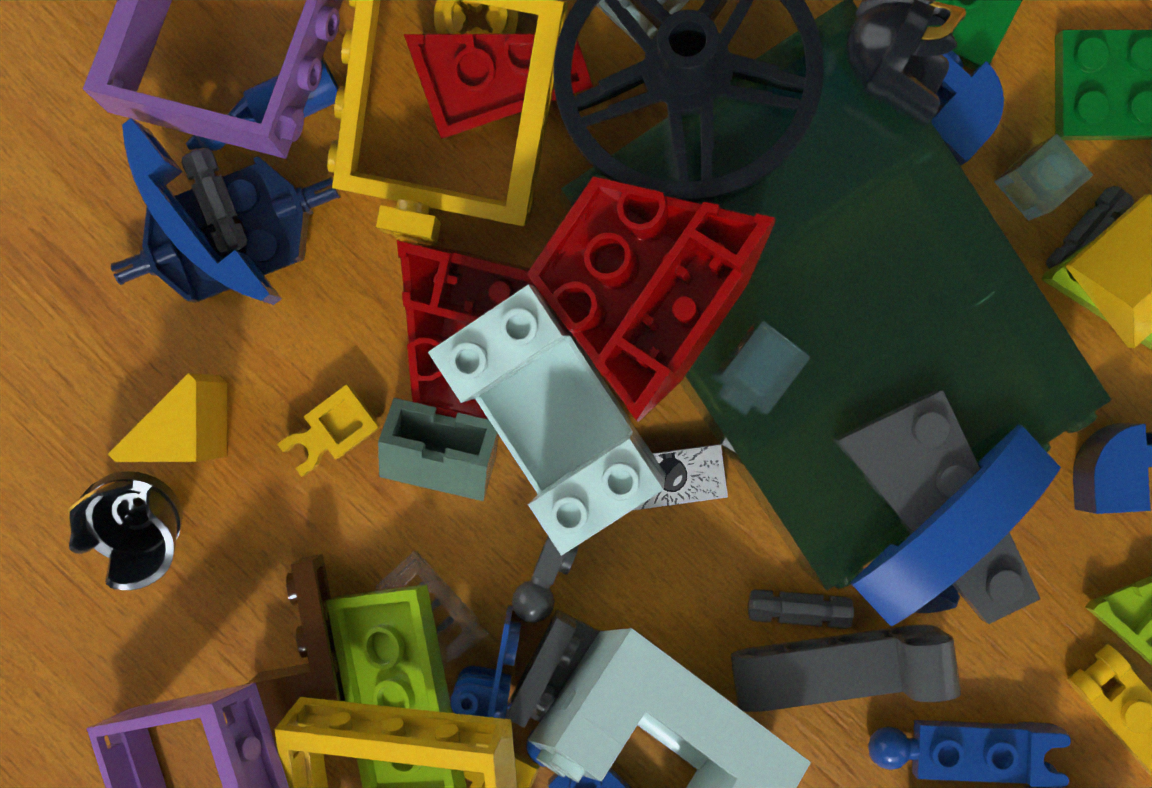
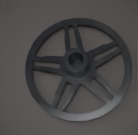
M577 0L570 10L558 38L554 58L553 73L556 100L564 126L571 140L584 158L609 180L660 191L665 196L690 202L713 201L742 192L767 178L789 159L806 136L815 117L821 97L824 80V57L817 25L804 0L780 1L790 13L802 40L806 65L805 77L778 70L779 66L729 52L728 44L752 5L753 0H740L721 33L718 32L713 21L728 0H706L698 11L681 10L670 14L657 0H630L658 29L657 35L650 39L626 8L624 9L618 0H605L624 27L644 50L646 57L641 62L599 80L598 86L577 96L573 95L571 77L574 49L585 21L601 0ZM733 76L803 95L801 99L772 95V92L734 86L731 85ZM644 83L646 93L611 104L604 110L581 117L579 114L582 110L605 102ZM715 97L797 110L784 134L766 153L735 172L712 179V151L714 150L713 100ZM664 101L668 109L673 153L675 154L678 181L651 177L625 166L606 152L592 137L586 127ZM700 114L701 181H689L681 115Z

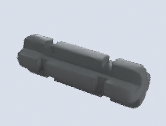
M210 149L191 151L182 157L181 163L188 180L194 179L195 181L191 188L208 228L213 226L214 232H211L210 236L216 251L220 254L232 253L234 250L238 251L247 245L248 239L242 224H235L234 219L238 218V214L222 175L216 176L215 174L219 167L214 154Z
M1114 185L1105 189L1095 201V207L1089 209L1063 240L1064 245L1061 248L1057 247L1047 259V267L1051 269L1098 237L1133 205V197L1119 186Z
M754 589L750 592L748 600L749 619L756 622L771 623L773 617L778 618V623L821 627L822 622H828L829 628L847 629L851 627L854 618L852 599L843 596L830 595L829 601L823 600V595L780 591L779 596H773L772 590Z

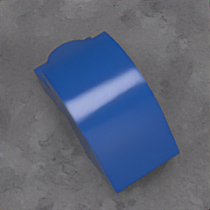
M951 50L943 54L949 61V69L936 93L941 106L932 120L925 127L921 126L913 137L945 167L953 171L966 163L994 133L1003 113L1004 95L999 77L987 61L969 75L963 69L964 65L960 57Z
M1117 423L1108 425L1093 433L1083 443L1077 453L1073 467L1075 510L1094 514L1151 511L1148 467H1152V432L1146 433V424Z

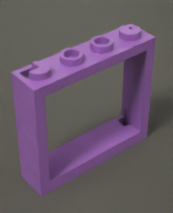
M117 0L83 90L108 113L286 159L292 142L297 141L302 133L304 125L303 110L310 91L316 90L322 74L321 60L328 41H333L337 35L340 22L339 9L343 0H306L261 124L137 92L172 0Z
M256 683L133 707L87 728L105 788H166L148 727L201 718L223 788H289ZM223 712H225V716H226V719H227V722H228L227 724H226V721H225ZM106 735H108L111 744L109 746L106 745L104 739Z

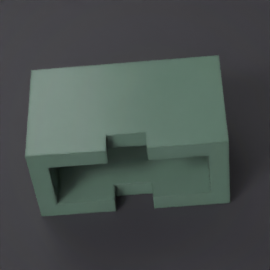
M394 398L378 440L379 477L484 501L496 460L499 434L488 419L458 412L456 418L436 414V407Z

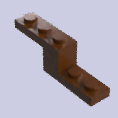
M323 554L303 557L291 564L292 573H288L286 577L289 600L292 605L298 604L302 624L296 628L298 651L302 658L308 657L309 663L259 672L246 683H256L276 748L277 742L274 729L300 697L346 702L326 600L331 599Z

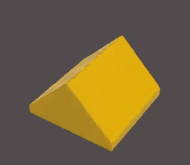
M1151 194L1141 197L1065 265L1128 348H1135L1152 333Z
M188 373L108 455L115 462H199L227 457V382L220 375Z

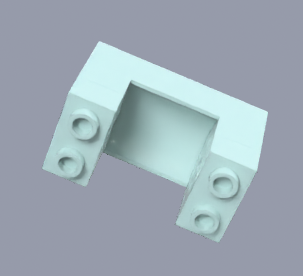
M527 285L428 352L461 403L476 399L537 492V495L528 506L561 556L664 490L665 472L585 350L535 286Z
M632 628L599 632L528 739L529 742L541 750L536 758L539 762L564 778L566 775L578 783L582 776L602 782L637 725L697 769L686 788H797L811 763Z

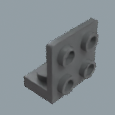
M557 609L508 701L505 718L511 719L512 722L524 728L530 717L540 722L600 631Z

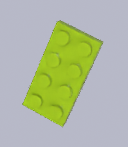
M427 584L339 595L326 600L346 702L452 713ZM357 758L362 788H467L464 771Z

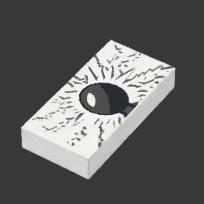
M721 444L652 453L665 472L664 490L633 510L727 498L728 493Z

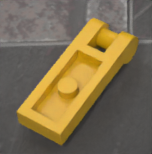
M1106 644L1095 654L1097 661L1085 671L1078 669L1067 678V681L1152 777V692L1131 669L1127 660L1116 649ZM1113 677L1117 684L1104 695L1101 687Z

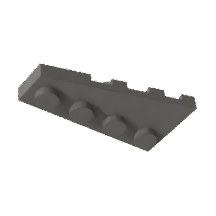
M934 390L833 439L845 455L849 456L865 475L864 478L877 494L884 498L902 520L901 523L910 534L921 526L980 470L943 390ZM1010 532L979 562L952 584L978 617L988 624L1041 599Z

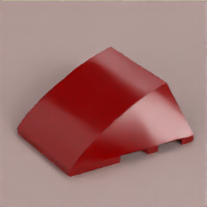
M593 176L528 271L527 276L566 328L573 334L594 362L593 364L624 402L635 420L639 422L684 379L749 283L776 219L775 217L757 213L755 216L721 209L719 205L709 202L699 204L668 197L660 191Z
M398 239V258L401 259L404 290L402 292V300L406 311L409 341L407 351L412 402L436 407V414L456 418L458 412L488 419L476 399L463 403L459 401L428 352L527 285L535 286L527 276L530 268L460 250Z

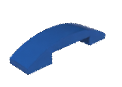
M132 118L122 124L125 150L134 181L152 216L174 245L192 263L226 287L272 305L279 302L282 297L253 260L236 250L223 258L166 186L183 171L154 134Z
M1017 425L977 462L980 470L899 546L891 543L850 582L891 627L942 593L990 552L1033 507L1059 472L1061 467L1022 425Z

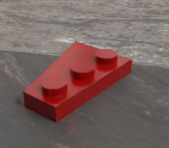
M404 34L441 139L522 112L535 34ZM578 39L572 59L571 77L573 94L593 87ZM553 87V93H552L551 101L556 100V94H555V89H554V87Z

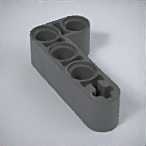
M933 625L901 626L752 647L731 653L737 705L739 709L746 712L770 711L904 692L910 699L920 702L947 701L961 695L954 638Z

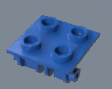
M508 605L497 668L468 666L459 673L451 696V707L454 713L505 719L512 675L503 674L502 668L503 664L511 666L515 664L521 622L511 621L513 606Z

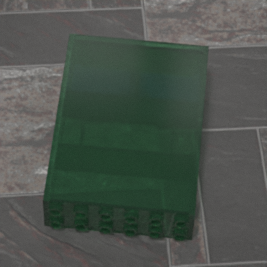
M843 0L815 19L823 47L824 80L815 117L798 148L774 173L756 185L729 197L706 201L719 205L721 209L755 216L757 213L775 217L776 222L748 285L684 379L679 383L803 571L826 590L833 586L841 589L851 585L850 582L864 570L863 566L879 556L891 543L899 546L911 535L901 523L902 520L884 498L877 494L864 478L865 475L851 458L845 455L833 439L934 390H943L976 462H979L1017 425H1022L1043 449L1048 452L1051 449L1049 444L1051 440L1065 431L1073 433L1087 427L1097 419L1098 415L1095 411L1111 401L1106 390L932 122L930 121L925 127H922L885 102H878L862 92L863 85L852 72L845 50L847 34L857 18L855 13L858 8L853 0ZM798 31L755 59L777 65L780 71L805 77V54ZM733 76L731 85L768 91L772 92V95L801 99L803 95ZM715 97L713 100L714 150L712 151V179L735 172L766 153L784 134L797 110ZM700 114L681 115L689 181H701ZM669 117L611 155L625 166L642 174L663 180L678 181L675 154L673 153ZM594 167L561 188V206L568 214L593 176L609 179ZM762 322L737 356H734L735 353L732 356H728L753 323ZM727 357H735L722 375L718 376L716 372Z

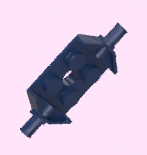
M260 157L253 158L255 164L223 176L238 214V218L235 219H239L242 222L248 239L247 245L238 251L249 256L264 276L304 260L309 215L314 213L312 208L336 198H341L339 190L332 188V176L305 188L302 186L296 188ZM192 189L175 195L176 199L214 246L210 233L214 232L213 226L209 228L206 226ZM148 207L146 208L143 249L140 250L139 254L116 263H111V270L117 273L114 274V277L120 285L150 273L160 277L184 299L193 303L230 290V288L210 277L192 263L174 245L156 222ZM228 253V254H220V255H221L223 258H225V257H227L230 253Z

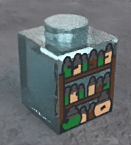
M1056 134L1032 147L994 182L1029 221L1052 212L1090 179L1093 174L1059 135Z
M765 321L753 322L712 376L714 380L723 386L717 395L745 416L751 408L758 413L767 415L811 357Z

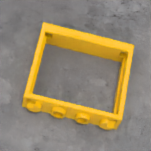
M349 0V5L355 8L353 30L346 31L341 50L342 62L348 64L346 84L338 88L334 104L335 118L341 119L338 141H332L327 160L328 172L334 173L332 188L397 201V199L414 201L428 205L433 209L524 227L531 216L554 87L555 52L558 38L566 20L569 2L560 0H464L538 15L507 201L505 202L357 172L380 0Z
M300 697L274 729L278 754L289 788H328L324 754L484 773L485 788H517L511 719Z

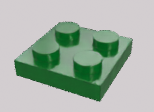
M1062 30L1055 35V140H1152V30Z

